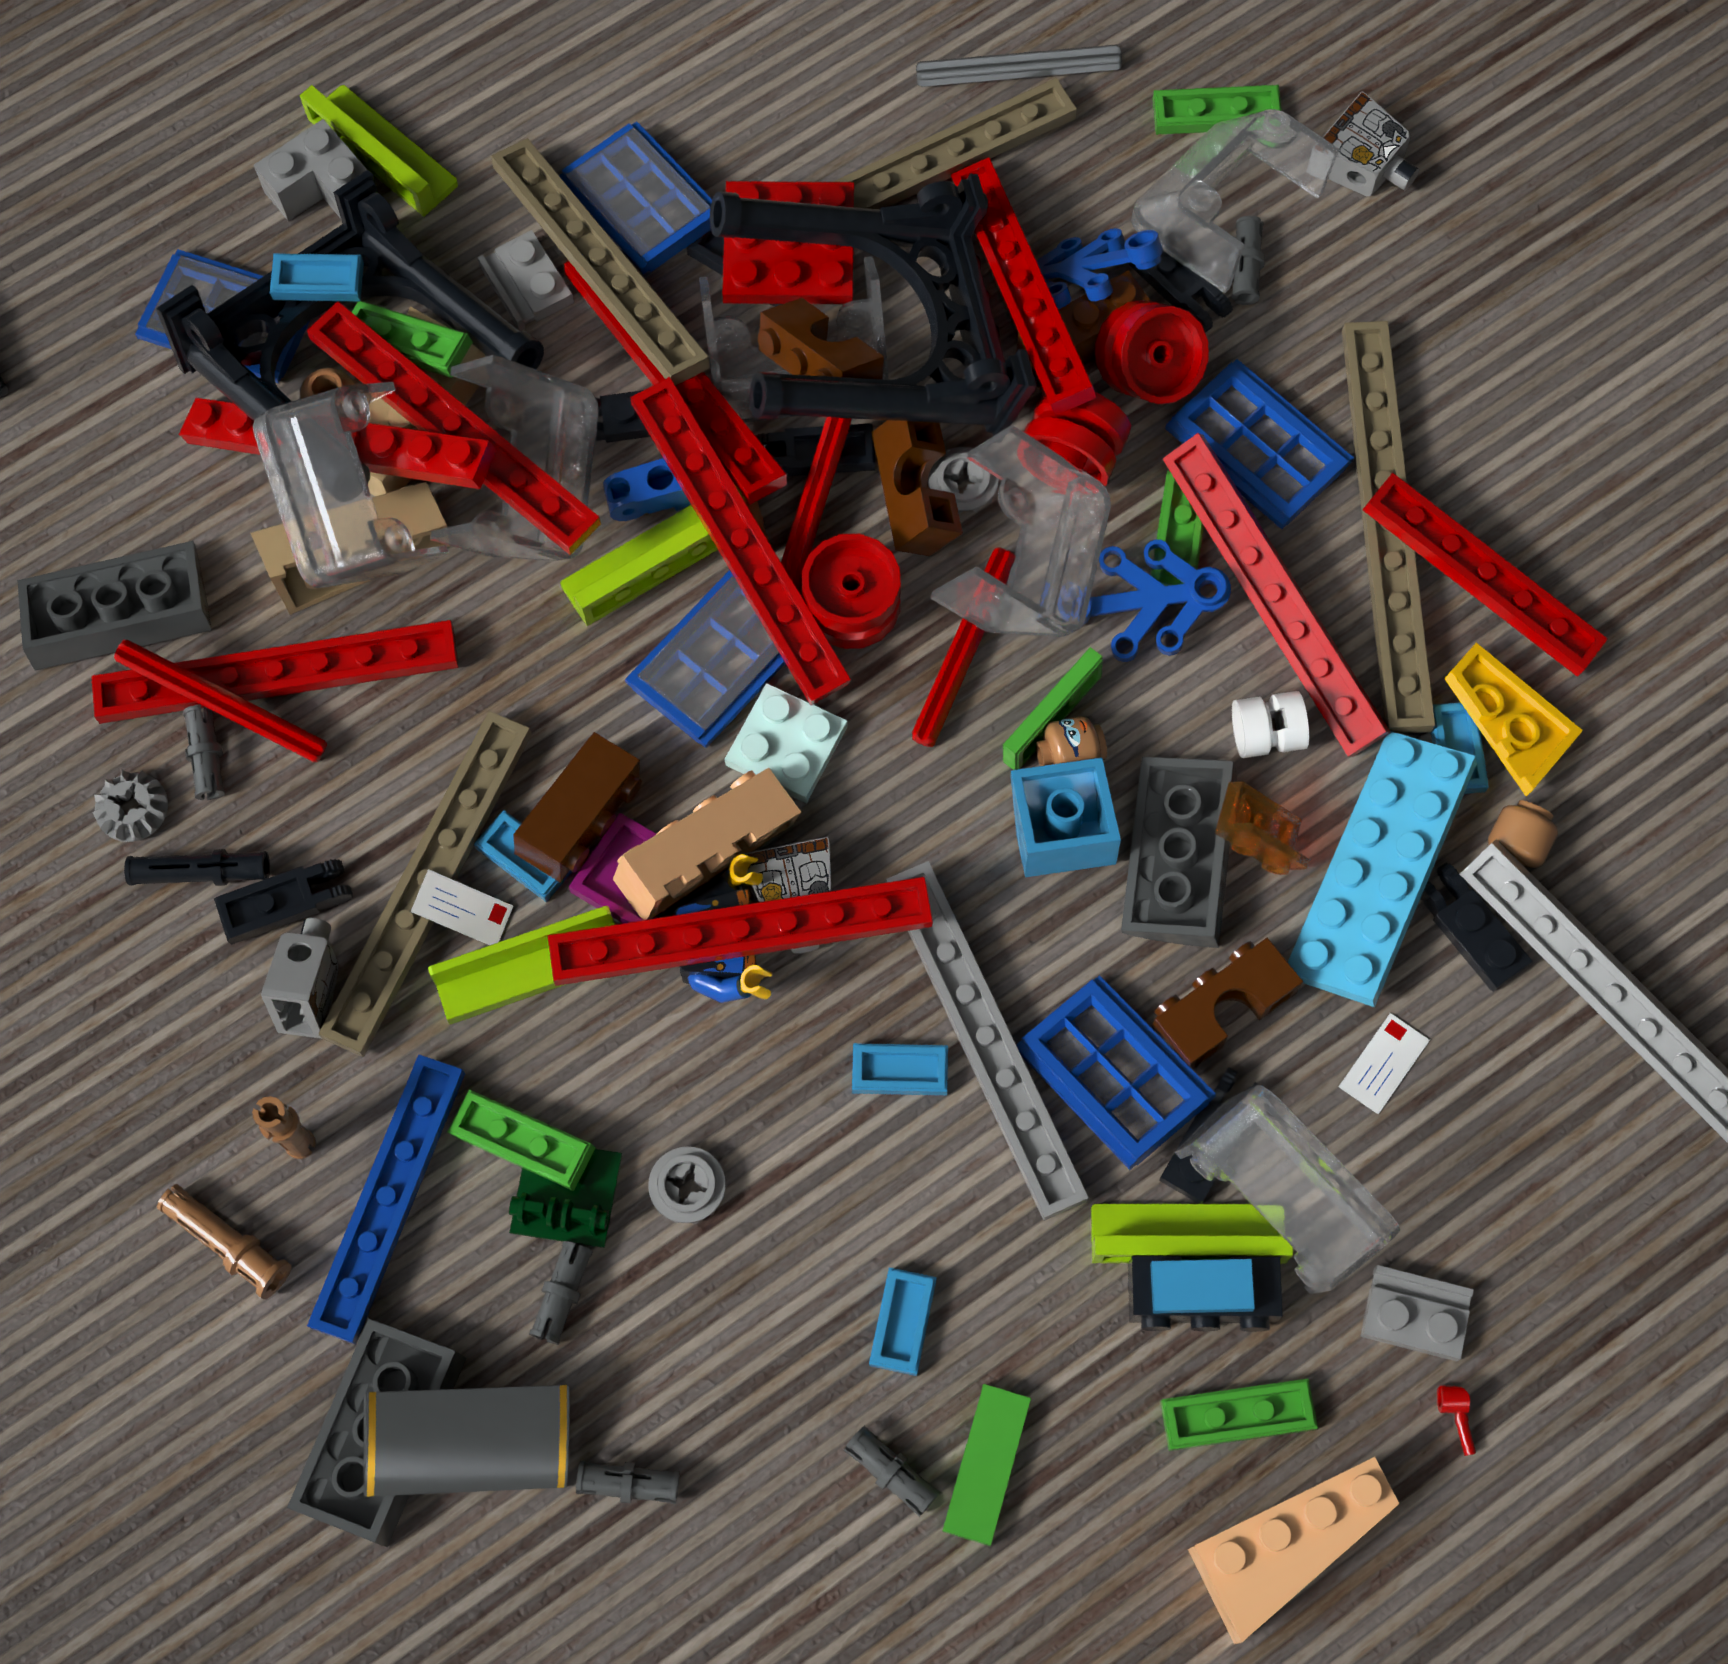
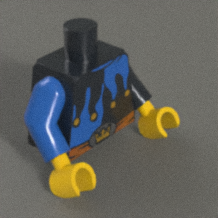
M744 854L737 855L733 858L728 870L707 882L687 897L682 906L675 908V915L750 904L748 889L742 888L744 883L755 886L762 882L763 875L761 873L751 872L747 874L748 867L752 863L757 862L758 858ZM756 955L679 967L683 983L690 984L694 991L719 1003L745 999L751 995L760 999H768L771 996V990L759 986V983L764 977H771L773 973L756 964Z

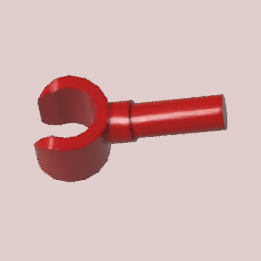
M1439 1386L1437 1388L1438 1411L1440 1413L1455 1414V1423L1464 1456L1476 1454L1468 1423V1413L1470 1410L1469 1393L1464 1388L1458 1386Z

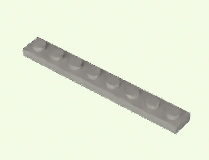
M1497 839L1493 841L1460 875L1728 1143V1069Z
M929 861L887 878L886 883L925 877L933 924L929 928L908 931L1043 1221L1087 1202L1089 1197Z

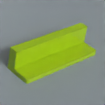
M312 85L299 95L307 118L311 123L316 124L324 119L367 170L423 217L458 187L456 177L345 85H340L328 97L324 96Z
M692 505L566 577L560 584L586 626H589L718 549Z
M603 906L429 966V974L437 987L448 1023L451 1025L564 986H555L553 981L548 935L615 925L609 906Z
M1094 1204L1091 1207L1092 1263H1129L1132 1256H1181V1260L1229 1259L1231 1256L1280 1257V1264H1286L1293 1256L1292 1236H1286L1285 1207L1282 1204Z

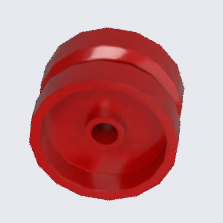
M1148 300L1131 301L1113 310L1101 325L1095 343L1096 364L1102 379L1116 392L1155 404L1173 403L1190 394L1203 378L1209 360L1208 339L1202 324L1189 311Z
M1043 390L1034 409V420L1027 424L1019 441L1018 452L1026 465L1035 473L1054 484L1082 492L1099 491L1107 486L1115 468L1116 456L1122 453L1130 435L1132 425L1127 415L1114 402L1095 392L1097 398L1055 416Z
M860 533L839 534L822 541L807 557L802 569L803 600L829 644L842 649L865 648L881 641L896 624L901 609L900 567L892 551L877 539Z

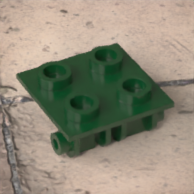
M595 1149L574 1191L522 1168L517 1196H512L510 1201L509 1215H512L509 1233L605 1248L622 1153Z

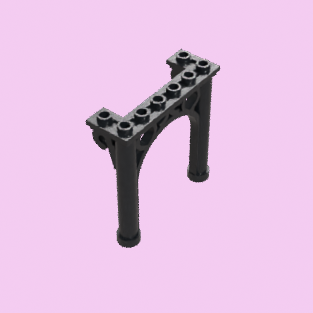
M366 170L333 192L342 225L298 254L361 255L364 266L368 267L362 277L361 299L375 296H394L407 298L424 305L454 330L467 333L476 348L515 379L526 378L539 367L544 356L542 343L528 332L517 330L422 254L396 227L399 225V220L387 200L378 194L374 176L369 170ZM386 268L395 276H382L381 269ZM271 271L209 313H206L198 289L193 285H190L156 308L178 367L184 374L189 371L191 373L198 371L322 481L323 488L337 501L342 503L350 502L363 493L370 480L369 468L291 401L275 383L276 365L280 354L289 340L305 324L329 310L337 301L273 300L270 294ZM338 301V302H340L341 304H343V303L350 302V301ZM279 316L280 321L276 324L274 319ZM254 333H268L265 343L249 347L238 346L242 340L247 339ZM260 364L261 378H258L245 366Z
M970 173L967 179H961L958 186L948 181L928 184L917 194L919 203L881 207V209L740 198L737 193L718 191L715 193L710 208V227L715 237L841 245L866 251L888 263L911 285L923 304L931 329V350L927 363L917 372L903 378L882 380L770 372L755 373L749 394L750 409L754 418L776 419L779 415L973 424L985 425L986 432L992 433L994 439H1002L1029 397L1035 392L1037 375L1031 367L1027 350L1018 349L1016 354L1009 355L1007 360L1003 356L999 341L1000 331L994 323L990 308V294L985 289L980 272L981 261L975 253L971 238L980 220L986 216L988 209V199L986 194L983 193L978 174ZM900 247H911V250L907 253ZM927 257L934 260L939 265L942 276H934L928 273L916 262L917 258ZM948 288H949V292H950L951 299H950V298L946 295V293H945V291H947ZM960 330L962 341L952 340L955 332ZM954 358L960 361L966 367L964 370L965 379L955 376L942 360ZM930 378H932L936 382L933 384H926Z

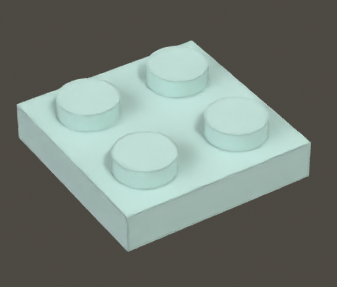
M766 683L726 755L725 765L743 774L753 770L756 775L770 768L790 796L807 803L847 729V720L815 705H810L808 702Z

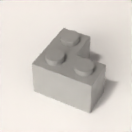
M324 119L253 165L264 193L288 221L322 199L328 203L341 219L333 192L367 170Z

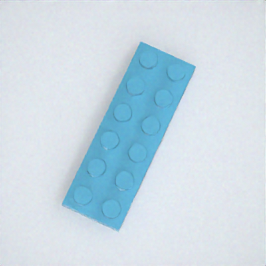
M1392 731L1383 740L1288 960L1289 965L1302 979L1304 984L1372 1007L1376 1006L1477 765L1475 755Z

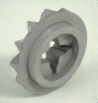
M957 447L947 450L946 454L934 463L928 476L930 489L955 493L959 514L970 510L977 513L980 507L986 503H991L999 481L998 471L994 462L985 453L970 447ZM963 468H967L969 481L975 484H968L962 494L959 493L957 483L951 480H959L960 474H963Z
M122 770L120 776L112 780L105 779L103 789L99 794L94 795L96 803L95 811L92 813L100 829L106 835L118 841L134 842L152 835L162 825L168 811V798L163 786L157 779L147 775L142 770L139 773H129ZM135 794L136 801L144 808L130 809L128 814L124 815V810L115 802H120L121 800L128 801L131 795Z
M679 1147L665 1153L653 1166L648 1182L649 1195L657 1211L674 1223L696 1224L700 1220L714 1215L717 1207L724 1199V1172L716 1158L707 1151L696 1147ZM692 1167H695L694 1181L706 1193L702 1191L698 1193L690 1192L688 1198L684 1199L683 1204H680V1189L674 1186L672 1182H668V1179L675 1182L676 1180H685L687 1174L691 1173Z

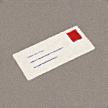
M428 869L411 912L487 945H492L499 942L513 905Z
M1390 1013L1343 1079L1339 1088L1379 1114L1430 1040Z

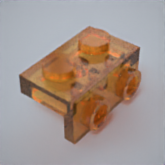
M1229 782L1215 834L1231 843L1233 851L1242 855L1252 856L1262 863L1261 867L1270 873L1287 875L1289 870L1308 869L1310 859L1294 850L1302 819L1245 782Z

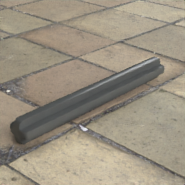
M1116 44L920 61L916 65V78L918 86L926 87L1111 71L1121 68L1122 54L1120 46Z

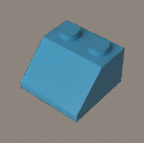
M1103 758L1011 770L1016 836L1025 877L1116 864L1121 838Z

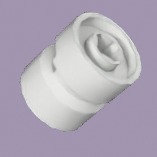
M1299 691L1272 694L1269 702H1265L1261 697L1233 700L1232 724L1236 746L1241 758L1269 755L1272 747H1276L1279 752L1307 749L1309 745V724L1305 703ZM1271 718H1275L1277 731H1273Z

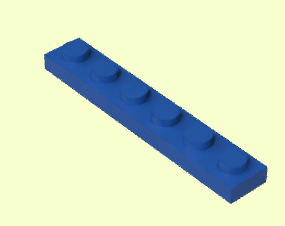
M418 1054L307 1324L310 1329L355 1345L357 1344L464 1079L465 1072L463 1069Z

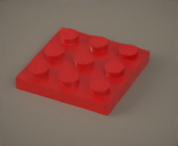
M726 181V192L737 193L740 198L854 207V182ZM724 237L723 304H785L803 298L810 304L853 305L854 248L841 245Z

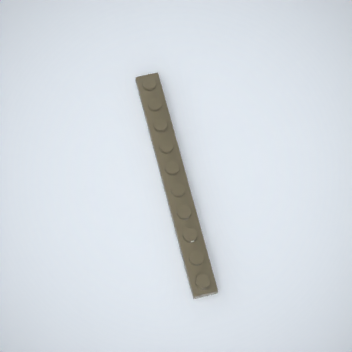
M1388 321L1344 323L1342 338L1384 720L1388 729L1395 733L1432 732L1435 727L1415 551L1363 511V508L1392 472L1407 483Z

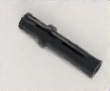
M214 849L212 854L127 856L124 874L126 883L129 886L136 884L213 881L215 886H224L229 881L264 880L269 878L270 859L266 851L228 854L226 849Z

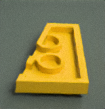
M1477 642L1445 677L1452 691L1526 797L1583 731Z

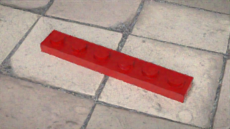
M1393 472L1363 508V511L1575 676L1578 677L1587 668L1608 640V638Z

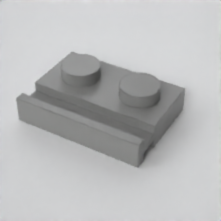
M532 230L495 248V253L487 257L483 255L477 257L480 268L519 331L525 328V324L533 320L538 322L574 303L571 291Z
M1377 1265L1373 1270V1280L1369 1290L1360 1337L1457 1362L1462 1356L1470 1313V1300L1473 1297L1474 1289Z

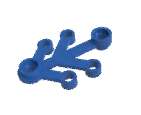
M1110 229L1101 233L1096 240L1083 247L1082 241L1078 237L1065 239L1055 249L1036 260L1059 309L1070 303L1071 295L1065 282L1053 283L1048 279L1060 277L1083 287L1090 301L1103 300L1113 292L1109 276L1105 273L1096 274L1091 272V270L1130 262L1135 264L1137 269H1149L1160 263V255L1163 252L1159 235L1154 230L1138 232L1125 241L1122 230Z
M1156 539L1147 543L1144 548L1145 563L1155 570L1166 569L1184 584L1163 585L1128 560L1121 548L1110 546L1100 553L1099 563L1101 570L1108 576L1121 577L1138 590L1089 598L1084 591L1071 588L1063 591L1058 596L1055 609L1059 621L1071 628L1083 626L1092 616L1140 610L1126 630L1117 634L1111 642L1113 656L1118 661L1129 662L1137 656L1139 642L1167 606L1186 603L1170 626L1161 628L1156 635L1158 650L1164 655L1172 656L1181 651L1183 637L1202 612H1214L1226 605L1231 595V584L1223 571L1214 567H1204L1197 570L1171 552L1169 545L1165 541ZM1155 548L1163 549L1166 556L1160 561H1154L1149 557L1151 550ZM1110 555H1117L1121 558V563L1117 567L1110 568L1104 563L1105 559ZM1211 584L1216 587L1217 592L1212 597H1204L1200 593L1201 587ZM1072 604H1078L1083 608V611L1078 617H1070L1066 614V609ZM1167 634H1173L1178 638V643L1173 647H1166L1161 643V639ZM1124 640L1130 641L1133 644L1132 651L1127 654L1119 653L1116 649L1119 642Z

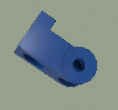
M664 458L619 471L607 477L603 482L610 517L613 520L629 521L639 518L645 513L650 514L672 507L676 511H680L691 505Z

